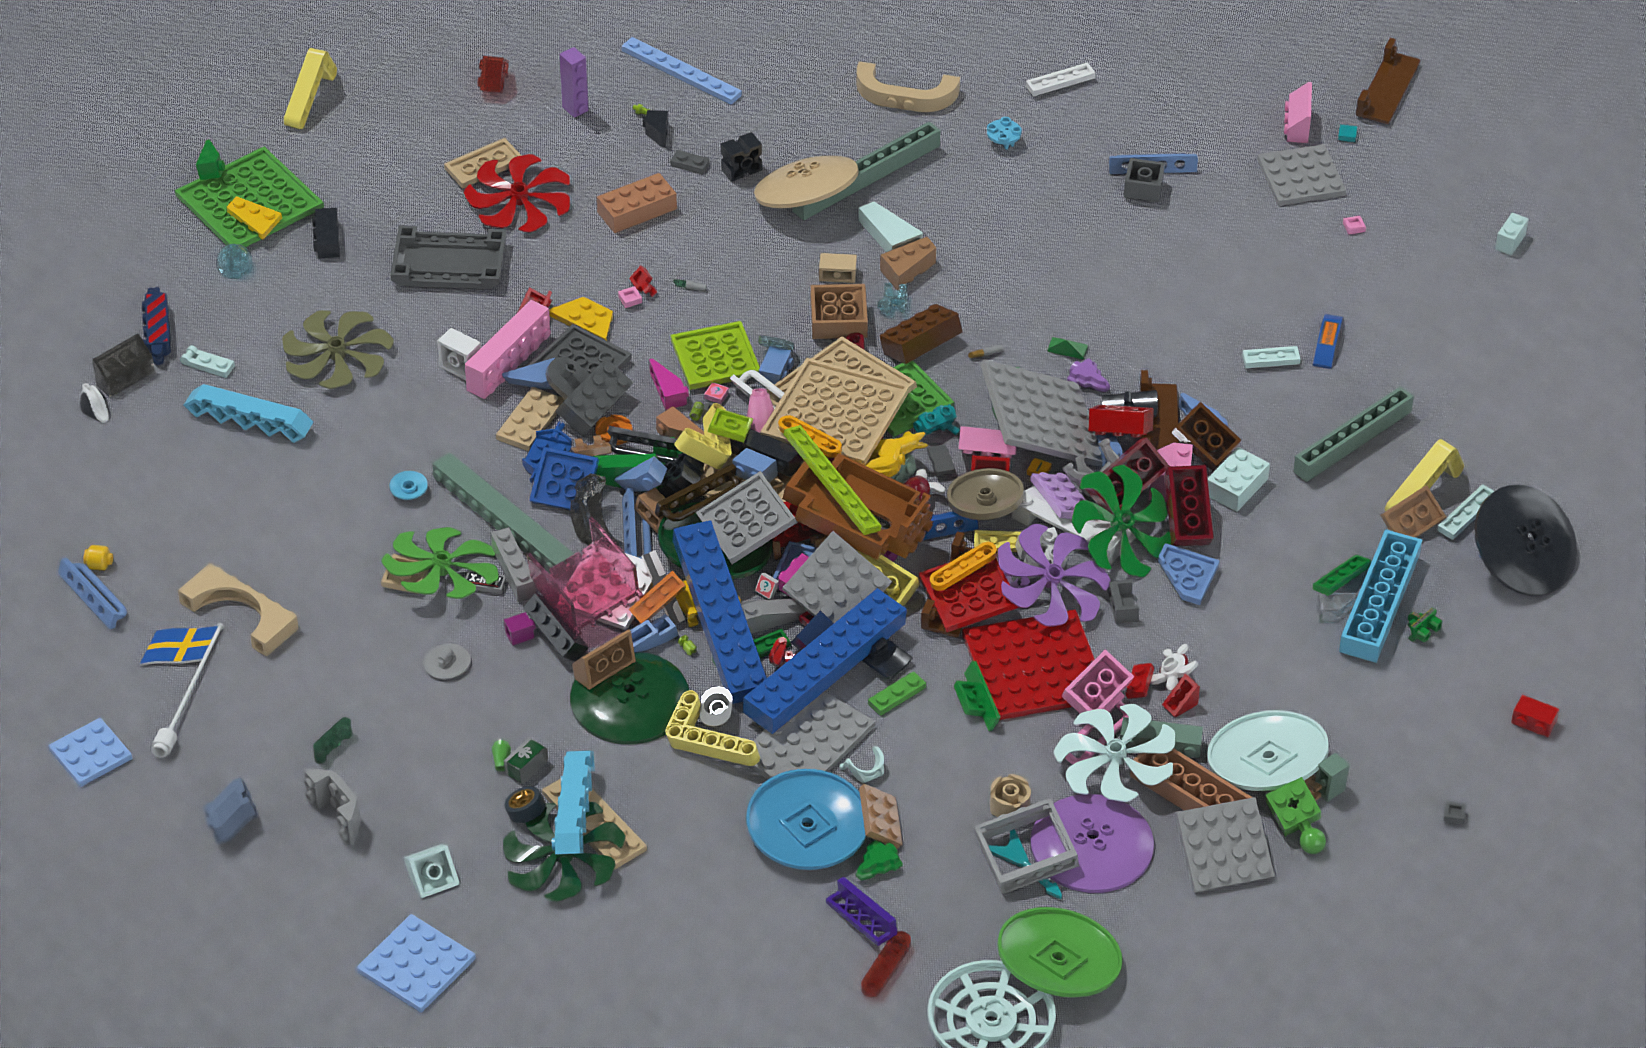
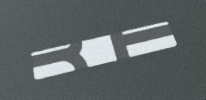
M654 550L641 557L655 586L666 577V573ZM675 597L663 609L671 621L677 624L684 621L685 618Z

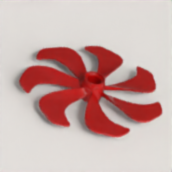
M528 154L516 156L510 160L509 170L514 181L513 184H510L495 172L498 160H489L484 162L478 170L477 179L486 186L503 190L504 192L493 194L479 193L469 184L464 190V196L472 207L478 209L489 208L510 199L506 206L497 214L492 216L479 215V219L484 225L496 228L508 227L514 219L516 205H524L528 219L518 230L533 232L547 224V217L527 200L528 196L552 204L556 207L558 216L569 211L570 197L562 192L532 193L528 192V189L550 182H558L568 186L570 185V176L558 168L550 167L543 170L534 180L526 185L522 182L526 169L542 161L541 158Z

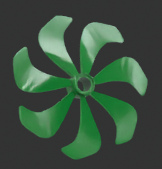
M1125 465L1112 468L1122 478L1124 484L1121 510L1114 486L1105 473L1098 471L1083 476L1080 482V489L1090 488L1096 490L1104 498L1112 511L1110 513L1103 507L1087 500L1079 501L1074 507L1072 524L1078 534L1082 532L1085 523L1090 520H1102L1111 524L1110 528L1098 533L1089 541L1088 550L1095 563L1102 569H1111L1107 557V549L1115 533L1122 531L1120 563L1123 571L1137 577L1146 576L1150 572L1151 567L1141 563L1136 558L1130 546L1126 530L1129 529L1153 557L1159 558L1164 544L1171 545L1170 532H1166L1162 537H1153L1139 531L1132 525L1135 521L1162 522L1165 520L1167 510L1163 495L1155 488H1151L1152 501L1150 505L1144 510L1133 514L1130 508L1139 497L1143 486L1138 474Z

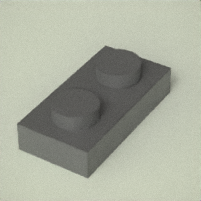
M677 150L670 160V164L673 167L703 175L710 164V158Z

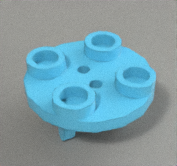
M1002 117L987 125L988 138L997 144L1004 145L1006 150L1009 148V145L1013 147L1022 134V128L1016 122L1011 121L1009 117Z

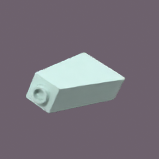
M876 202L859 207L858 221L885 252L923 238V233Z

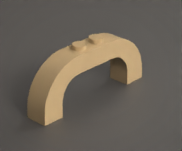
M859 61L857 65L856 86L858 92L864 99L879 106L916 112H934L950 106L957 99L960 91V77L943 75L941 83L937 87L929 90H920L883 84L875 79L876 64Z

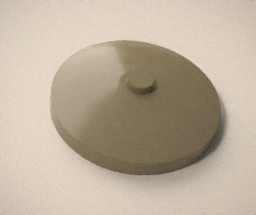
M988 468L970 471L959 476L950 484L947 491L948 504L956 514L965 518L975 520L999 518L1013 512L1021 505L1024 499L1023 483L1016 475L1001 469Z

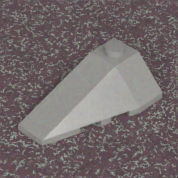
M794 599L749 600L741 603L751 634L799 620V616L807 612Z

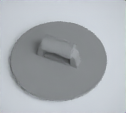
M442 644L434 647L426 654L423 666L425 671L434 678L452 679L460 676L468 669L471 659L469 652L464 647L457 644Z

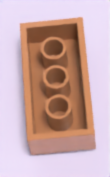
M660 173L597 196V213L614 233L677 209V193Z

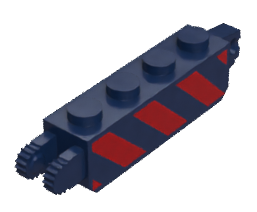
M150 287L148 292L144 293L145 301H141L142 312H145V314H142L143 325H146L143 326V335L147 337V339H143L144 350H148L149 357H153L155 365H161L164 363V356H168L171 353L169 307L167 304V294L160 292L159 287Z

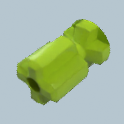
M687 635L679 638L678 644L683 646L684 651L688 655L696 653V645L691 640H688L689 637Z

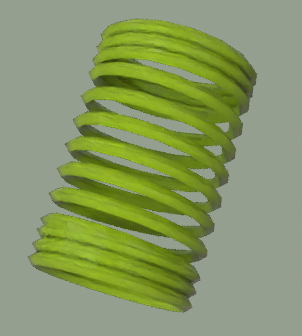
M694 403L689 415L692 420L698 421L705 407L703 403ZM699 404H701V405L703 406V407L700 408V409H699V407L696 408Z

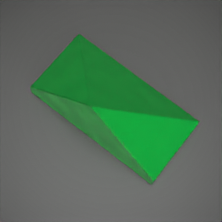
M1052 337L1047 352L1083 359L1088 345Z

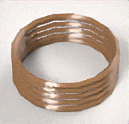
M773 541L775 560L782 558L780 541Z

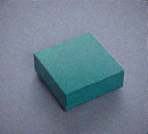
M1340 124L1338 140L1355 142L1357 126Z

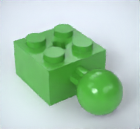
M1300 777L1266 794V803L1284 836L1286 837L1300 830L1302 833L1300 836L1301 848L1309 854L1320 853L1326 845V837L1321 830L1312 828L1311 823L1321 819V810L1304 779ZM1295 804L1297 805V808L1294 809L1293 807H1290V805Z

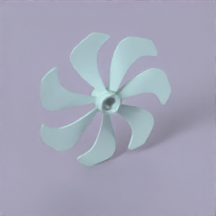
M1136 704L1120 706V709L1129 717L1127 730L1122 740L1114 739L1111 714L1107 710L1096 709L1080 713L1075 719L1074 725H1092L1102 734L1107 745L1105 746L1083 734L1070 733L1065 735L1057 744L1054 755L1056 760L1061 763L1072 752L1087 751L1104 754L1073 764L1066 771V779L1073 792L1088 795L1086 787L1087 778L1095 770L1110 762L1111 764L1101 783V793L1107 799L1128 802L1136 798L1138 793L1122 785L1119 777V765L1125 762L1134 775L1143 784L1149 786L1157 785L1166 780L1173 773V763L1170 762L1159 767L1147 766L1128 758L1127 753H1169L1175 746V731L1168 725L1163 724L1161 732L1156 738L1142 745L1126 749L1125 745L1150 724V713Z

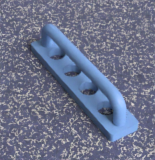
M1142 154L1109 157L1110 174H1127V169L1123 168L1122 164L1123 162H1129L1130 158L1156 162L1166 161L1167 165L1165 166L1164 173L1197 172V154ZM1184 161V165L1176 167L1175 162Z
M627 488L622 498L624 550L626 554L642 559V557L637 556L634 504L638 496H634L633 488ZM642 518L645 555L652 552L650 525Z
M68 558L61 559L58 574L109 629L115 628L117 620L127 615L125 606L86 565L71 563ZM82 573L95 585V587L108 599V601H109L119 612H117V611L108 603V601L95 589V587L82 575Z

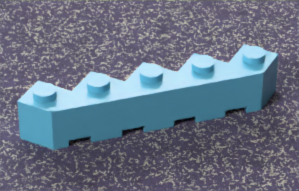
M205 384L194 389L184 403V406L196 418L208 412L220 424L230 418L244 430L256 424L269 437L281 431L293 443L304 438L313 424V421L301 409Z
M569 751L564 756V773L561 776V793L558 796V814L555 817V838H552V850H555V854L584 853L583 832H586V812H589V791H592L591 771H595L594 751Z

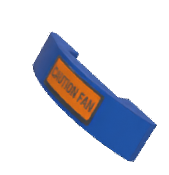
M1324 315L1313 366L1331 369L1343 321L1342 316Z

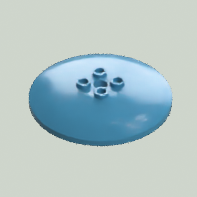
M796 769L780 773L758 787L748 804L746 823L751 840L765 856L787 867L816 870L837 865L851 857L861 847L866 838L860 792L851 783L830 772L817 769ZM806 822L811 823L812 826L805 827L802 824Z

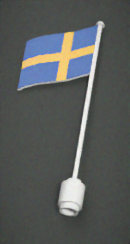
M222 623L204 628L158 630L155 632L140 662V666L155 663L182 664L201 661L170 727L159 729L152 743V753L157 757L164 758L169 755L177 740V735L173 728L220 630L224 629Z

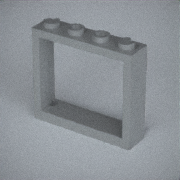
M1051 798L1041 802L1038 801L1036 804L1028 807H1021L1017 811L1002 814L995 819L983 821V823L974 826L976 839L1002 894L1079 866L1076 850ZM1049 816L1065 852L1001 875L985 839Z

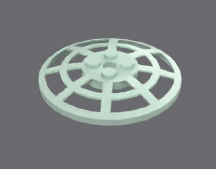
M975 961L953 969L936 984L928 1003V1021L935 1039L943 1048H952L945 1042L951 1039H955L965 1048H986L988 1042L1000 1041L1005 1048H1020L1030 1039L1033 1033H1045L1042 1041L1034 1047L1043 1048L1049 1040L1055 1024L1056 1015L1053 997L1051 994L1037 990L1038 992L1027 998L1016 988L1007 985L1012 973L1005 967L1002 961ZM979 971L1002 972L999 983L983 982L974 985L968 974ZM958 978L961 979L965 989L961 990L952 999L950 1004L938 999L949 984ZM986 989L997 990L995 996L980 997L977 991ZM1005 992L1015 996L1021 1002L1013 1006L1004 999ZM967 995L971 997L973 1002L967 1010L956 1007ZM1042 998L1048 1009V1026L1035 1025L1036 1014L1033 1004ZM935 1006L947 1011V1025L950 1032L938 1033L934 1021ZM1027 1009L1029 1024L1017 1023V1013ZM953 1015L966 1018L967 1027L956 1030L953 1023ZM992 1016L995 1017L996 1020L988 1021L986 1018ZM1014 1031L1026 1032L1022 1039L1015 1044L1008 1038ZM972 1034L980 1039L978 1046L975 1047L967 1043L962 1037Z

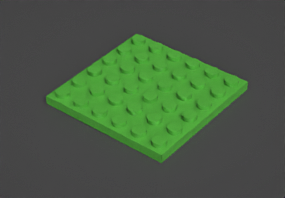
M265 146L225 165L221 178L200 180L199 178L175 190V196L234 253L261 240L258 233L249 230L245 223H240L227 212V206L236 196L282 213V219L267 236L313 214L315 209L324 208V202Z

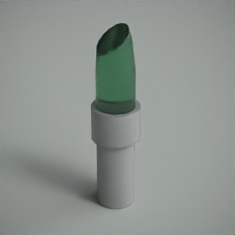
M673 279L676 286L706 292L707 284L696 283L691 280Z

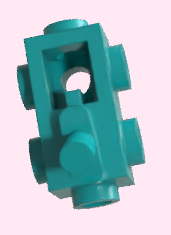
M950 404L940 405L933 412L920 414L918 420L913 423L915 431L918 433L924 432V436L940 429L942 431L948 429L955 436L960 431L953 424L957 415L954 407Z

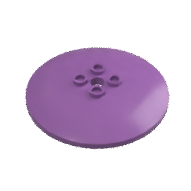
M1098 794L1074 795L1053 803L1076 850L1079 866L1049 877L1050 879L1075 891L1104 893L1128 886L1146 871L1153 856V835L1147 821L1133 807L1125 802L1110 800ZM1049 816L1037 820L1032 829L1031 851L1036 863L1065 852ZM1096 835L1098 838L1090 839L1088 836Z

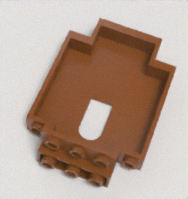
M838 453L831 464L869 511L890 523L891 527L889 529H881L878 532L863 535L805 461L787 483L782 499L798 507L795 516L796 521L827 536L834 531L851 547L876 560L881 554H885L887 550L906 559L910 553L915 552L918 542L921 543L923 541L926 531L929 532L933 525V521H931L933 512L929 511L931 495L923 493L921 501H919L921 492Z

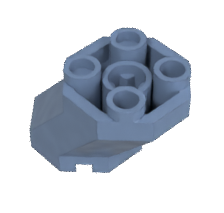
M241 777L233 780L214 801L205 804L206 806L203 807L206 822L210 829L213 828L217 844L231 841L251 819L258 817L250 791Z

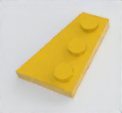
M237 196L227 206V212L240 223H245L252 232L258 233L262 240L282 219V213Z

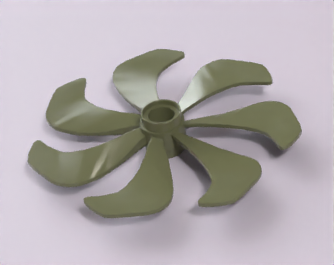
M319 310L306 318L303 322L304 330L312 337L324 343L301 342L296 339L293 330L288 331L282 337L283 350L288 355L308 356L322 353L316 359L302 365L287 361V372L296 377L312 379L323 370L330 358L335 361V370L332 377L319 382L320 386L328 389L345 386L352 382V373L343 360L346 354L357 359L365 366L366 373L364 378L377 376L384 365V359L381 356L348 350L346 346L371 343L379 344L390 350L394 343L393 338L383 329H373L345 343L344 338L352 328L360 323L374 321V318L368 312L359 311L344 313L339 320L338 336L333 337L329 335L324 327V321L331 314V311Z

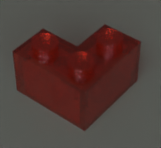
M483 56V60L481 59L479 63V69L482 71L481 77H478L477 86L480 87L482 92L503 94L504 79L508 78L509 60L502 57Z

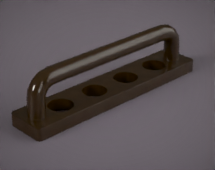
M731 464L659 501L656 504V516L659 518L664 515L668 520L678 522L695 514L740 484L739 479L736 477L737 467ZM729 481L733 484L729 488L678 514L671 512Z

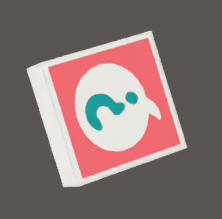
M761 573L755 591L769 600L773 599L779 585L778 580L766 573Z

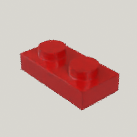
M1152 663L1133 666L1131 674L1134 678L1127 686L1125 692L1128 699L1147 696L1155 669Z

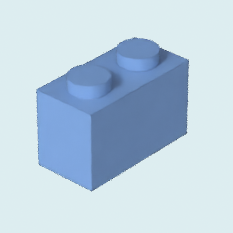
M770 346L761 364L759 373L773 384L786 377L788 370L792 369L794 359L791 358V350Z
M748 448L732 460L733 464L737 467L736 476L745 480L760 471L768 482L778 476L775 459Z

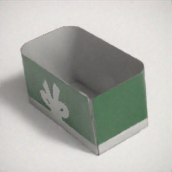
M531 738L526 739L504 760L506 775L522 784L526 783L546 764L548 760L547 748Z

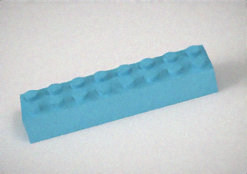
M1385 529L1341 635L1339 652L1377 663L1419 559L1422 539Z

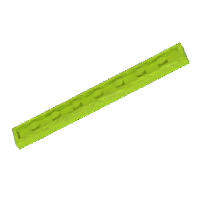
M799 425L785 429L783 435L863 535L880 531L881 524L802 426Z

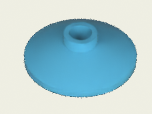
M404 471L396 474L391 479L389 487L395 497L403 500H412L426 492L428 483L425 476L421 473Z

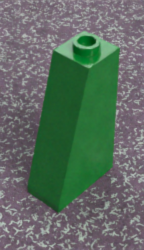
M656 454L592 456L599 459L593 483L622 488L615 481L617 476L652 457L657 458Z

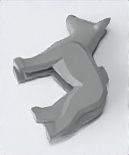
M1108 438L1098 443L1107 459V463L1099 472H1103L1119 458L1112 450ZM1084 454L1075 458L1078 471L1074 469L1072 463L1062 467L1067 477L1079 488L1082 477L1094 472L1086 466ZM1147 488L1142 491L1144 493H1149ZM1086 489L1081 490L1084 494L1090 496Z

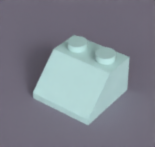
M440 844L404 857L410 879L420 898L460 884L448 846L445 844Z

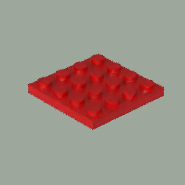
M997 558L941 591L934 590L931 587L930 576L948 563L919 572V578L930 600L935 601L934 609H937V615L946 633L1019 608L1002 593L1001 583L1004 581L1008 585L1010 584L1004 572L1000 569Z

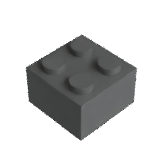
M1130 158L1125 178L1124 197L1159 202L1164 180L1165 163Z

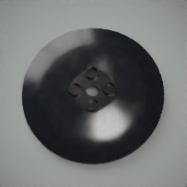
M1507 485L1491 493L1481 504L1475 520L1476 545L1485 566L1501 584L1519 594L1542 596L1559 589L1568 581L1577 559L1576 537L1567 515L1551 497L1530 486ZM1528 533L1532 534L1534 541L1529 539Z

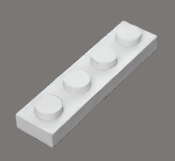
M1084 63L1027 80L1026 87L1033 96H1037L1094 79L1095 72L1088 63Z

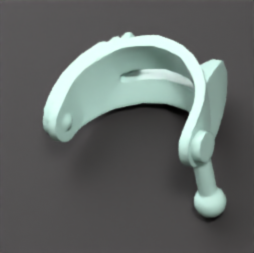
M874 746L872 750L875 755V765L872 770L858 769L849 758L844 763H841L839 767L841 770H845L848 767L851 773L861 783L865 784L884 774V756L880 748Z

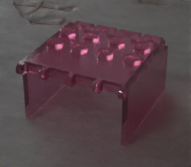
M592 516L589 518L593 543L581 550L583 555L577 552L565 559L567 564L562 561L549 569L551 574L539 564L531 553L527 554L530 576L535 582L536 588L577 636L582 635L580 629L589 624L592 627L597 626L595 620L605 614L609 618L612 617V610L620 605H623L625 608L629 607L628 601L635 596L639 599L644 596L639 590L636 565Z

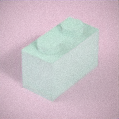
M1511 213L1498 232L1495 249L1512 255L1526 235L1529 218Z

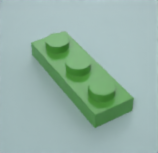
M913 671L869 698L868 705L877 714L882 716L924 690L926 682Z

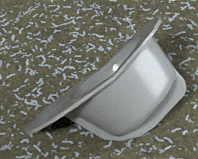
M713 687L704 693L700 707V720L703 724L715 727L729 720L733 702L731 693L724 687Z

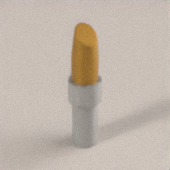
M1003 346L984 347L970 352L968 357H986L1003 352Z

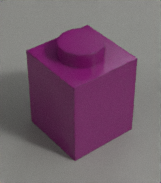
M526 612L504 619L505 634L512 646L534 638L533 630L536 629L535 623L532 618L529 619Z

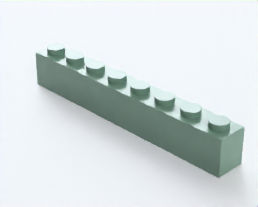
M1401 386L1297 454L1295 456L1293 472L1308 482L1411 413L1414 396Z

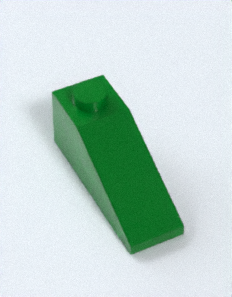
M210 139L205 141L196 162L200 180L221 178L223 170H225L224 160H221L219 152Z

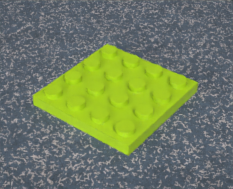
M741 321L670 335L672 346L689 390L707 387L711 383L722 384L732 382L730 378L733 374L740 378L742 374L749 370L759 372V364Z

